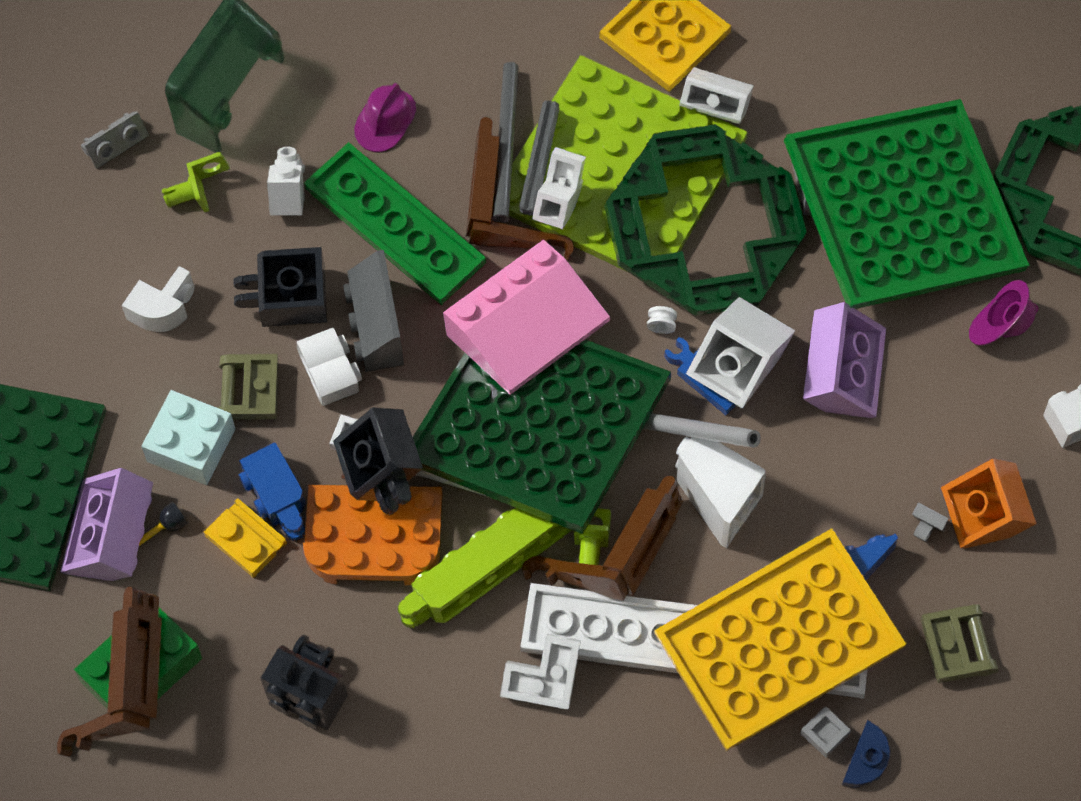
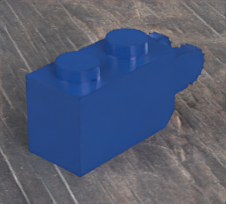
M276 442L239 460L243 472L238 474L245 490L247 492L253 490L257 500L253 501L260 517L262 519L268 517L273 527L280 524L286 537L292 539V541L303 538L305 527L300 516L306 504L303 490Z

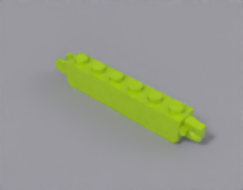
M518 508L504 512L486 530L476 532L464 546L458 550L450 551L443 558L442 562L431 570H425L417 576L415 581L411 583L413 592L407 595L404 600H401L398 605V612L403 625L406 628H415L430 617L436 623L448 622L520 569L530 557L538 556L572 530Z

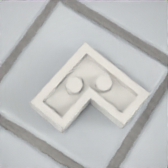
M547 633L540 667L507 661L500 697L569 709L581 640Z

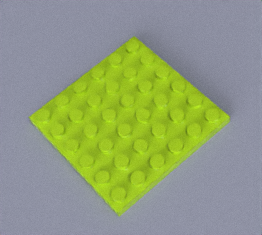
M580 55L552 101L559 104V114L544 177L545 182L551 154L556 147L586 157L581 178L584 180L576 206L563 229L533 220V216L524 215L520 212L519 206L537 124L512 164L509 216L542 232L565 235L572 240L574 247L622 269L617 263L604 205L636 158L639 157L653 134L716 124L727 131L726 135L741 144L746 141L748 132L717 117L698 112L696 108L689 109L679 106L680 100ZM721 159L663 167L668 188L667 196L639 201L652 256L681 251L725 176Z

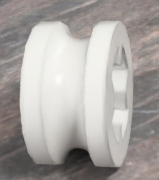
M656 306L649 309L648 317L650 319L647 321V328L650 331L660 334H669L675 331L676 323L674 321L677 319V312L674 309L664 306Z

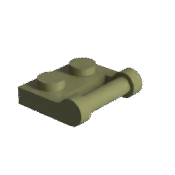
M225 354L220 356L219 368L222 369L221 406L218 408L231 413L233 421L237 419H276L278 354ZM244 368L242 405H234L235 371Z
M979 604L922 614L920 620L937 683L977 675L987 676L998 671L996 659L991 658L980 619L983 617V613ZM960 621L968 623L978 658L976 662L970 663Z

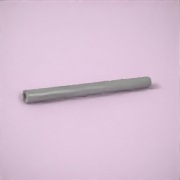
M654 413L651 414L643 428L752 448L757 447L761 441V435L756 430Z

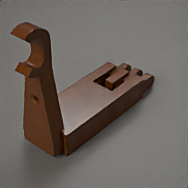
M483 117L480 120L476 136L465 235L470 237L469 244L531 249L542 240H545L549 245L563 247L565 249L564 258L568 261L571 258L574 245L572 240L565 235L539 232L495 221L491 223L500 136L492 135L493 121L489 117Z
M673 476L665 477L657 490L646 489L603 566L533 556L526 560L522 566L525 579L532 578L533 572L540 569L548 571L546 576L551 586L558 580L621 601H624L627 595L633 597L676 520L675 516L683 503L675 478Z
M130 586L125 589L123 609L113 612L107 713L83 725L63 731L57 742V752L59 755L70 757L73 753L72 745L75 740H77L76 746L78 749L90 751L92 741L150 729V720L157 717L162 618L158 617L159 597L157 595L148 594L145 591L137 590Z

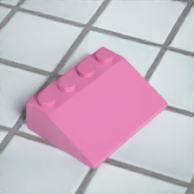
M542 240L443 312L447 336L510 395L610 321L608 313L567 260L545 240Z

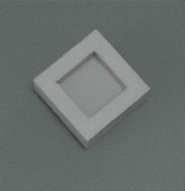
M825 706L801 729L800 734L824 757H827L850 734L851 730Z

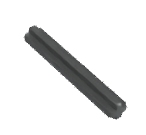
M546 100L542 104L519 206L520 212L524 215L533 216L537 194L544 182L559 114V104L555 101Z

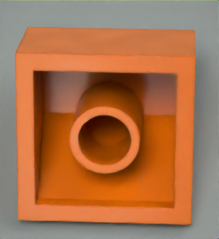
M992 458L941 487L960 548L965 549L1009 539L1036 525L1016 463Z

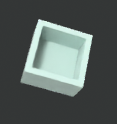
M170 390L141 447L148 463L207 485L235 431V425L231 413Z

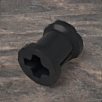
M305 634L299 637L292 650L326 669L329 668L335 650L331 647L325 649L309 641V636Z

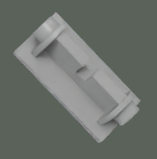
M137 111L130 114L126 112L122 118L108 126L109 129L106 131L101 130L90 138L86 137L84 139L85 143L80 146L83 152L90 156L96 169L149 136Z

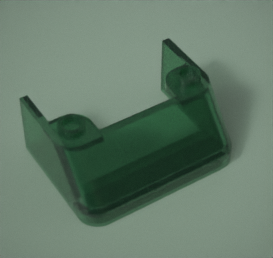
M223 0L170 74L165 86V94L176 134L215 153L222 151L218 134L229 126L232 119L229 101L259 58L264 61L272 59L280 64L285 60L279 32L244 0Z

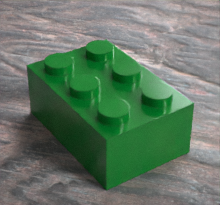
M160 607L158 617L162 618L157 700L203 659L198 645ZM112 635L74 668L79 681L106 709H108Z

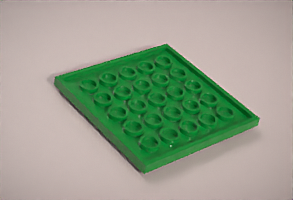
M961 99L786 135L784 139L785 146L845 303L849 304L850 308H863L1026 271L1029 263Z

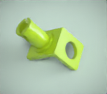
M221 152L187 163L190 176L188 181L162 189L168 208L195 199L204 212L209 211L201 180L230 169L229 163ZM209 163H219L216 167L210 169L203 168Z
M598 508L594 516L602 520L603 526L588 525L584 534L574 531L575 545H580L579 563L599 565L601 547H608L611 510Z

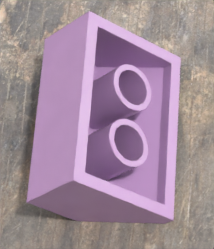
M845 302L814 310L803 400L824 412L866 418L876 417L886 328L857 309L850 308V305Z
M123 468L83 479L60 572L66 575L108 581L132 576L137 565L136 556L139 543L144 535V521L147 509L152 500L153 482Z

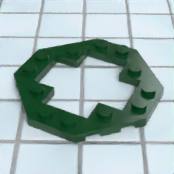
M1068 106L1049 112L1046 117L1036 120L1030 118L1018 123L995 171L994 181L1028 253L1081 275V238L1044 223L1055 196L1026 185L1046 141L1077 152L1081 143V106L1074 108L1073 106Z
M716 124L654 133L604 205L618 266L694 316L724 312L739 297L753 306H758L807 233L792 173L781 166L777 168L763 159L764 155L744 142L738 143L726 135L727 131ZM721 159L728 188L755 183L759 184L772 238L746 241L744 243L743 250L749 272L690 281L683 251L651 255L639 201L667 196L668 188L663 167Z

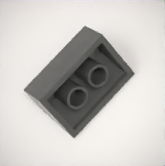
M378 250L347 271L349 284H343L346 303H353L355 311L348 313L351 331H358L360 341L354 342L357 361H364L365 372L404 365L384 250Z

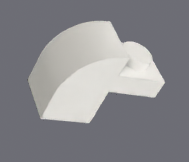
M557 147L553 150L546 181L537 194L533 220L563 229L571 217L584 179L581 178L586 157Z
M179 266L162 291L139 280L122 304L126 319L143 329L153 332L169 331L181 325L187 319L183 303H187L194 292V283L190 271Z

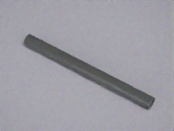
M507 62L503 65L498 134L500 138L493 206V221L499 223H507L509 221L519 71L518 64L514 62Z

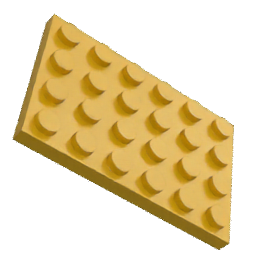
M832 528L659 627L654 632L726 752L906 646L902 636Z

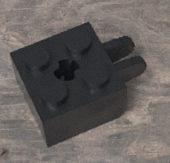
M322 247L262 251L257 254L258 274L242 275L235 277L233 280V286L237 290L258 289V292L242 293L234 296V305L237 308H259L262 327L327 323L325 262Z
M372 407L334 439L333 443L350 494L356 500L377 501L383 513L393 515L399 510L398 504L405 505L411 500L412 496L409 491L408 481L420 472L423 467L404 410Z
M284 645L277 649L260 677L265 694L269 700L268 704L284 714L288 710L299 716L298 719L303 724L313 729H317L320 726L328 731L348 696L344 678L341 674L334 673L304 658Z

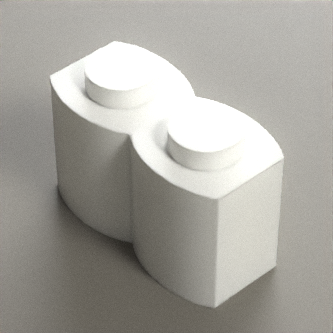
M330 328L297 341L298 353L322 406L359 392L358 382L362 380L361 373L356 362L350 364L345 355L350 353L343 334L337 336L334 328Z

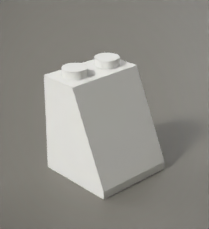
M739 297L713 321L686 374L743 408L781 358L795 330Z
M685 437L676 452L679 455L675 465L678 468L677 482L719 543L727 548L762 498L766 470L720 442Z

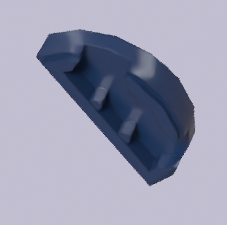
M869 720L865 724L842 786L858 788L862 785L870 784L878 780L887 768L890 755L887 737L877 725Z

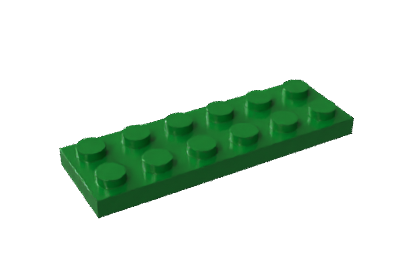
M349 142L304 182L305 190L377 251L384 250L385 258L441 306L486 264V257Z

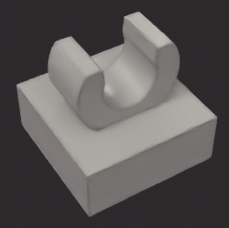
M918 502L912 515L921 521L913 535L927 542L934 528L944 533L950 520Z

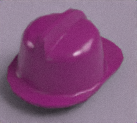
M394 83L392 86L386 85L376 88L370 94L354 126L355 138L359 145L372 152H383L393 148L401 140L416 114V103L412 96L401 90L397 83Z
M1016 280L1008 283L999 291L995 298L973 320L969 328V338L972 343L978 346L987 345L1000 337L1020 336L1029 329L1039 308L1030 299L1028 285L1021 280Z

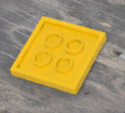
M632 0L599 32V39L670 92L731 33V25L698 0Z

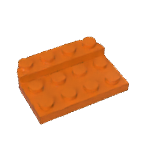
M308 485L305 542H303L307 564L316 575L324 579V582L330 584H337V580L404 581L405 586L411 585L421 572L428 569L431 570L439 563L442 487L409 486L412 496L411 500L405 505L398 504L399 510L393 515H386L379 507L380 504L377 501L356 500L350 494L347 485Z

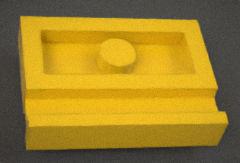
M237 498L234 501L235 503L229 509H226L204 531L207 539L254 578L277 555V552L287 545V541Z

